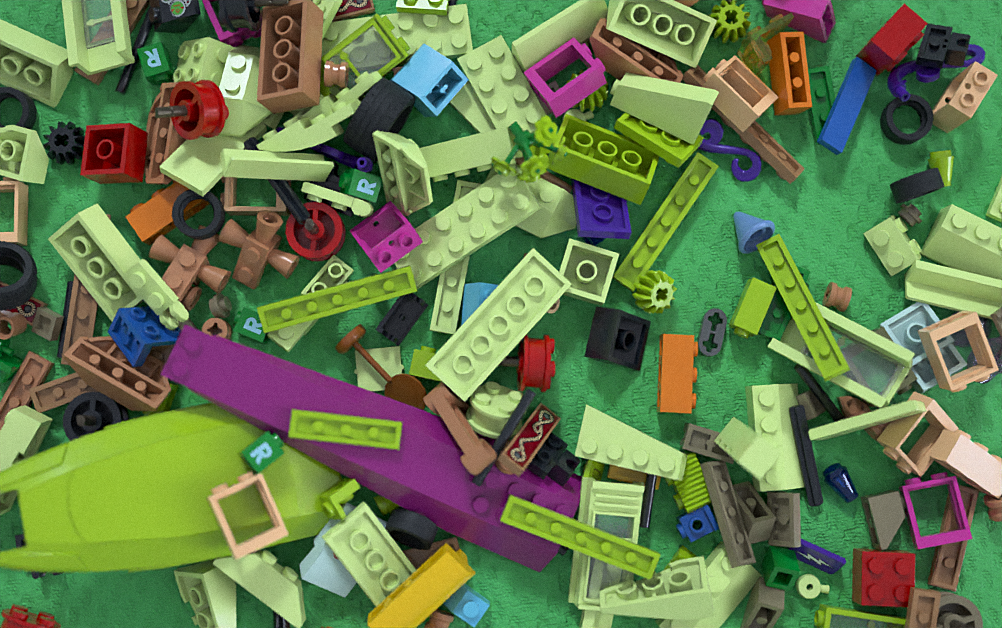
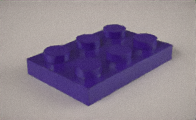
M571 178L578 237L629 239L632 232L626 199Z

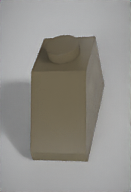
M749 481L734 484L733 489L750 544L769 540L776 517Z
M887 490L860 497L873 548L879 550L888 548L905 519V500L899 494V491Z
M759 577L750 592L740 628H773L784 611L785 590L765 586L764 578Z

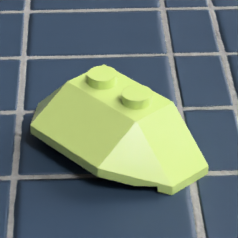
M239 45L228 53L219 89L224 97L225 105L228 107L229 116L219 135L243 138L248 134L249 130L256 127L272 114L270 110L257 101L259 47Z
M375 131L373 139L386 202L391 201L405 216L429 205L433 198L428 166L418 145L413 140L406 139L396 133Z
M493 165V169H491L486 181L498 174L494 170L495 165ZM542 178L535 182L527 183L541 209L515 225L516 227L541 239L575 229L577 223L574 199L570 193Z
M256 550L237 560L233 559L232 556L215 559L212 564L296 628H300L306 620L302 583L298 579V574L289 567L283 568L276 562L277 558L266 550L263 552Z

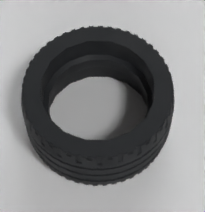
M385 78L380 79L367 93L355 111L345 131L344 142L361 155L368 157L372 161H378L373 133L375 131L399 134L414 107L415 97L392 81Z

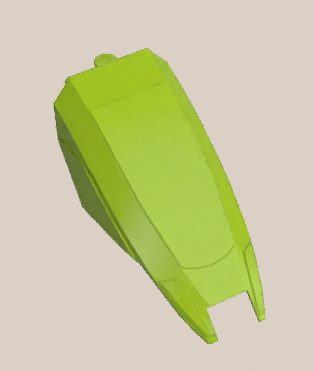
M211 402L104 427L105 430L46 450L0 472V492L18 489L27 547L0 552V567L36 572L119 570L135 572L167 568L232 556L206 497L213 495L211 489L227 483L228 487L239 483L237 477L252 471L238 453L265 433V431ZM283 442L282 450L285 453L260 473L264 477L289 535L260 549L318 535L331 519L322 511V502L318 496L341 481V473ZM255 484L218 500L236 544L274 527Z

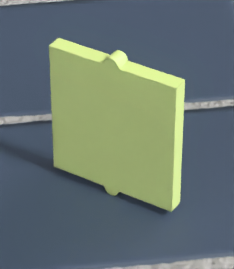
M400 346L365 349L391 377L396 374H402L404 365L401 363ZM355 350L356 369L354 373L357 374L358 387L369 391L385 390L387 381Z

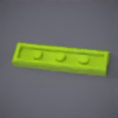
M292 409L288 437L399 450L402 422Z

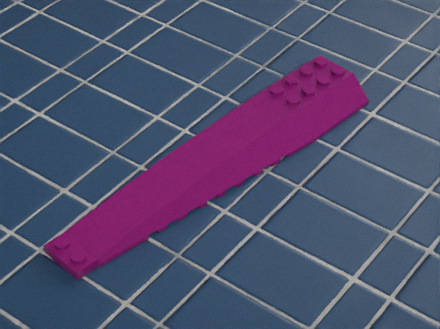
M186 324L161 373L162 376L186 386L188 390L265 432L268 431L271 435L275 433L286 444L348 478L355 479L357 483L397 505L425 516L439 528L539 573L558 553L561 545L500 521L509 495H514L572 519L579 506L582 477L575 473L571 475L564 486H561L549 478L548 474L543 480L525 468L518 477L515 474L509 475L501 472L494 463L479 487L471 482L474 475L464 466L460 458L464 452L441 416L220 336H210ZM292 409L402 422L399 450L288 437ZM475 432L479 440H485L491 447L496 441L494 438H489Z

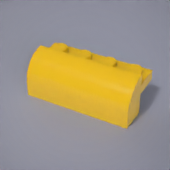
M445 543L368 614L367 625L370 628H417L475 575L476 572L468 565L467 555L460 548L455 552Z

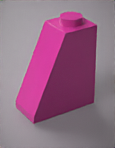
M762 0V5L768 17L799 32H804L805 35L822 43L827 42L836 23L831 0Z

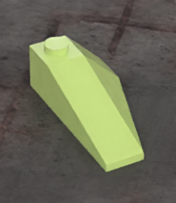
M7 125L0 128V175L19 181L44 184L49 158L37 132L16 125Z
M704 556L669 563L670 568L658 573L654 571L651 580L647 578L635 582L627 580L601 590V613L685 621L715 616Z
M215 559L174 570L180 595L184 603L190 602L195 616L192 617L195 625L198 624L200 628H236L235 580L212 564Z

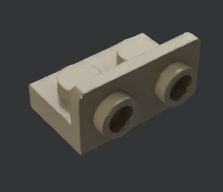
M786 491L767 492V506L776 517L768 545L801 547L800 493H788Z

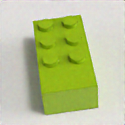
M566 114L557 134L558 142L553 144V146L558 148L563 136L566 137L563 145L568 146L566 150L567 156H564L562 161L556 160L555 164L552 165L551 163L556 153L551 151L548 160L549 167L547 169L641 205L651 184L660 156L646 150L642 145L630 138Z

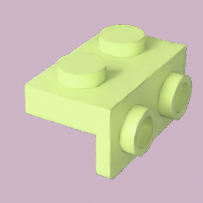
M894 215L863 233L891 276L909 267L915 260H920L921 255L919 253L922 252L915 239L910 240L906 234L908 228L900 217L896 219Z

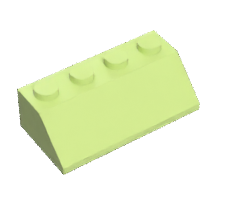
M579 0L512 42L511 53L522 72L531 68L573 37L581 45L585 43L589 48L591 43L589 38L601 18L607 20L608 7L605 0Z
M610 0L606 29L696 68L717 20L674 0Z
M0 19V83L17 89L53 108L56 107L73 75V67L71 68L68 64L67 49Z
M98 203L77 213L48 238L111 321H113L119 308L136 307L144 301L122 276L138 263L140 258Z
M951 204L940 210L920 255L945 267L1002 280V228Z
M773 384L745 387L748 427L760 436L762 433L771 436L781 444L778 450L782 452V455L761 480L752 474L754 489L757 491H774L804 487L789 414V408L798 405L796 398L798 396V385Z
M721 541L705 560L715 616L689 621L657 618L655 622L660 628H720L762 575L750 564L731 568L724 542Z

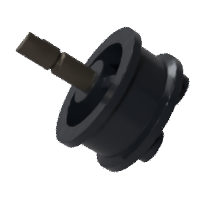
M219 0V23L221 26H225L231 33L237 32L239 28H249L250 31H258L262 24L263 7L282 6L283 4H288V0Z
M87 392L75 397L69 403L63 416V428L68 439L73 441L105 430L104 427L128 421L129 415L125 406L101 392Z

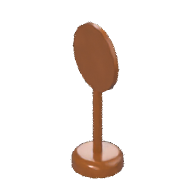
M361 324L351 330L336 345L335 350L340 354H345L354 347L387 381L385 397L421 410L425 409L427 405L423 398L427 394L424 386L418 379L405 373L396 374L391 377L358 343L366 334V329Z

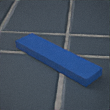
M859 57L852 60L817 140L819 144L836 155L843 152L877 72L876 69Z

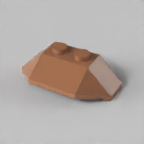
M604 18L598 21L589 39L595 57L599 58L606 71L621 81L627 72L681 83L683 74L677 69L671 57L607 30V20Z
M179 82L162 83L160 93L155 98L149 111L146 128L148 140L144 167L147 184H169L173 180L161 173L159 166L187 140L176 131L171 117L155 118V108L169 107L171 92Z
M80 336L63 355V358L87 385L131 411H156L171 393L168 378L161 375L164 368L162 361L148 354L143 366L133 367L112 337L99 336L88 338V336Z

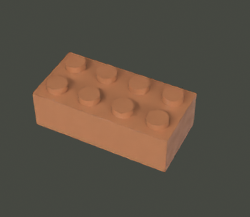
M312 0L288 1V4H283L282 6L263 7L257 101L274 114L319 105L324 12Z

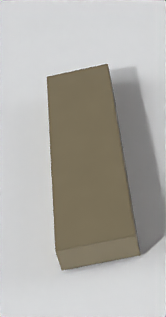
M718 460L701 464L731 568L756 563L725 461Z

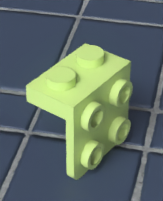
M210 37L184 41L178 51L179 61L177 69L173 74V82L191 81L196 83L199 80H210L219 87L228 53L235 47Z

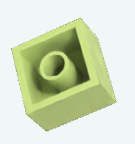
M569 238L559 272L572 285L563 295L602 306L606 300L619 253Z

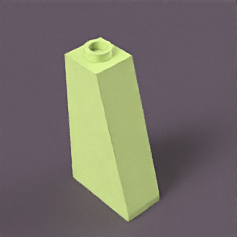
M626 72L621 81H615L610 91V94L614 95L610 105L693 145L719 92L714 89Z

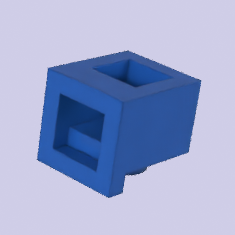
M708 505L690 513L685 512L676 517L679 524L675 526L682 539L687 538L689 542H693L720 529ZM695 520L701 522V527L697 530L692 526Z

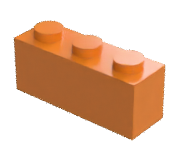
M780 32L767 41L772 91L778 96L774 102L775 115H797L812 107L804 32Z
M173 180L171 186L166 189L157 190L152 194V199L144 204H137L130 210L131 213L125 217L142 242L150 246L160 235L164 236L176 228L172 218V207L177 197L184 191L190 190L189 188ZM203 199L191 201L184 209V220H188L210 203Z
M660 335L657 412L691 414L692 409L696 407V393H692V384L697 381V368L693 367V358L698 355V342H694V335Z

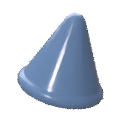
M743 212L734 213L733 218L738 239V249L741 253L749 254L757 251V244L773 236L775 225L772 221Z

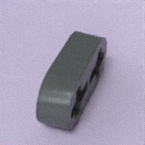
M710 309L702 317L697 342L698 352L705 357L716 355L722 347L727 317L720 309ZM715 313L717 314V319L721 320V323L716 324L714 331H711L712 322L708 321V317H712ZM711 334L713 335L711 343L715 345V348L707 352L703 342L708 341Z

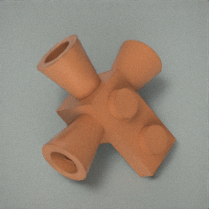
M267 210L258 212L256 229L251 234L233 219H230L219 235V242L241 248L232 278L253 290L259 286L264 269L268 263L288 279L294 272L300 259L297 255L278 250L282 237L277 235L276 232L283 223L282 218L278 214Z
M199 225V228H198V229H203V228H206V227H205V226H202V225ZM218 234L205 240L194 239L191 247L183 244L181 249L176 247L166 237L160 235L153 243L149 252L150 258L170 264L162 279L177 295L180 302L192 284L198 286L200 281H203L217 294L221 293L231 275V271L211 266L206 256L219 243Z

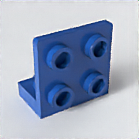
M149 306L119 308L108 330L109 335L133 367L143 366L152 347L176 344L182 332L179 327L173 331L167 329L160 322L159 315L157 316Z

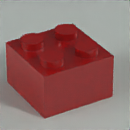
M904 3L861 49L856 57H859L876 69L877 76L884 70L889 72L907 55L910 48L925 35L921 31L928 23Z
M131 123L87 125L80 175L99 184L143 182L148 132Z
M853 548L852 601L868 606L908 607L910 589L915 587V553L905 550Z

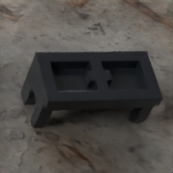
M414 293L399 296L375 330L399 346L428 307V304Z

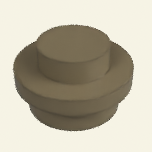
M902 204L900 206L902 209L898 212L899 216L911 227L916 223L920 224L922 222L919 218L922 213L913 204L909 206Z
M219 293L209 300V307L214 317L224 319L230 316L232 304L227 296Z

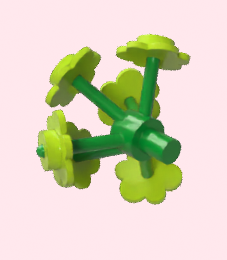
M544 115L535 122L536 130L533 133H530L528 130L523 131L517 121L508 127L515 137L513 140L515 146L505 161H501L494 156L491 158V162L495 165L494 170L499 175L507 177L509 174L514 177L517 174V171L510 167L509 164L518 150L522 152L524 162L520 166L522 173L517 175V179L526 183L535 182L540 179L541 174L546 173V168L549 167V157L546 154L551 153V151L556 153L551 163L552 165L555 164L556 160L562 161L563 157L567 156L566 150L568 146L563 145L566 137L563 136L558 148L551 145L558 142L557 125L552 123L549 116Z

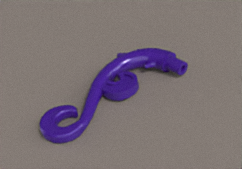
M969 44L966 55L973 56V58L965 60L963 66L943 63L942 68H964L970 66L975 61L982 64L986 53L982 47ZM916 60L908 61L891 69L887 79V87L894 97H899L901 101L905 102L911 96L906 90L905 83L907 80H902L906 75L916 71V79L919 82L930 83L940 77L941 69L916 65Z
M706 120L700 133L703 135L709 132L711 137L703 139L698 149L709 153L747 156L752 161L751 168L742 170L738 165L739 159L734 158L731 164L732 174L737 180L742 182L754 180L761 171L760 157L749 149L718 144L723 137L724 129L717 120Z
M282 127L276 128L277 132H280L284 129ZM322 143L309 147L352 169L370 173L373 170V162L368 157H357Z

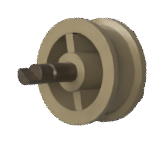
M939 591L941 598L936 628H983L981 614L973 602L951 592Z

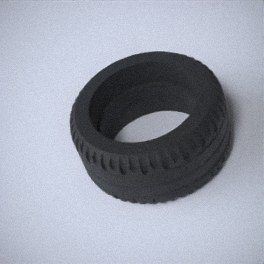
M0 241V265L14 267L23 274L16 283L0 287V311H7L8 309L20 307V305L26 303L33 296L37 287V267L32 255L25 248L15 243Z

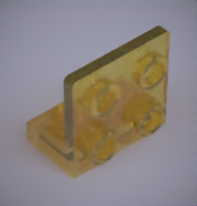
M792 12L786 16H783V14L775 16L769 21V25L764 28L758 26L747 33L748 37L741 42L742 46L737 54L756 76L761 74L772 60V52L766 42L786 29L794 18Z

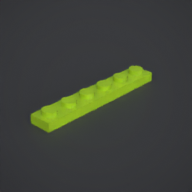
M697 152L612 278L630 291H635L636 287L633 284H639V275H645L719 167L717 164Z
M780 234L757 244L756 247L825 382L849 371L850 368Z
M408 265L257 307L263 331L267 333L417 291L411 266Z
M511 494L500 517V521L650 580L661 555L659 552Z

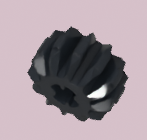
M58 121L57 129L49 126L52 133L50 135H43L44 139L49 141L43 145L44 149L49 151L47 156L52 160L56 159V162L61 165L65 161L69 165H74V158L82 160L80 153L83 152L84 130L81 127L76 128V124L73 122H68L66 125L62 121Z

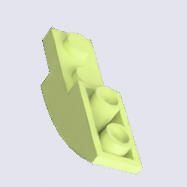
M366 71L354 80L357 85L351 90L346 87L335 97L333 94L326 97L320 95L319 105L312 106L306 113L302 110L294 117L297 116L298 120L307 117L309 121L322 113L327 117L333 113L331 108L344 100L346 104L355 101L359 106L365 98V94L382 77L378 71L370 74Z
M344 100L332 107L333 113L327 117L322 113L309 121L307 117L298 120L296 116L283 123L285 129L277 132L274 129L263 135L264 141L256 146L259 150L287 152L313 147L326 142L344 132L339 122L353 115L358 105L355 101L346 104Z
M333 255L304 288L301 295L346 283L354 270ZM318 319L271 331L267 334L268 338L289 353L300 338L309 332Z

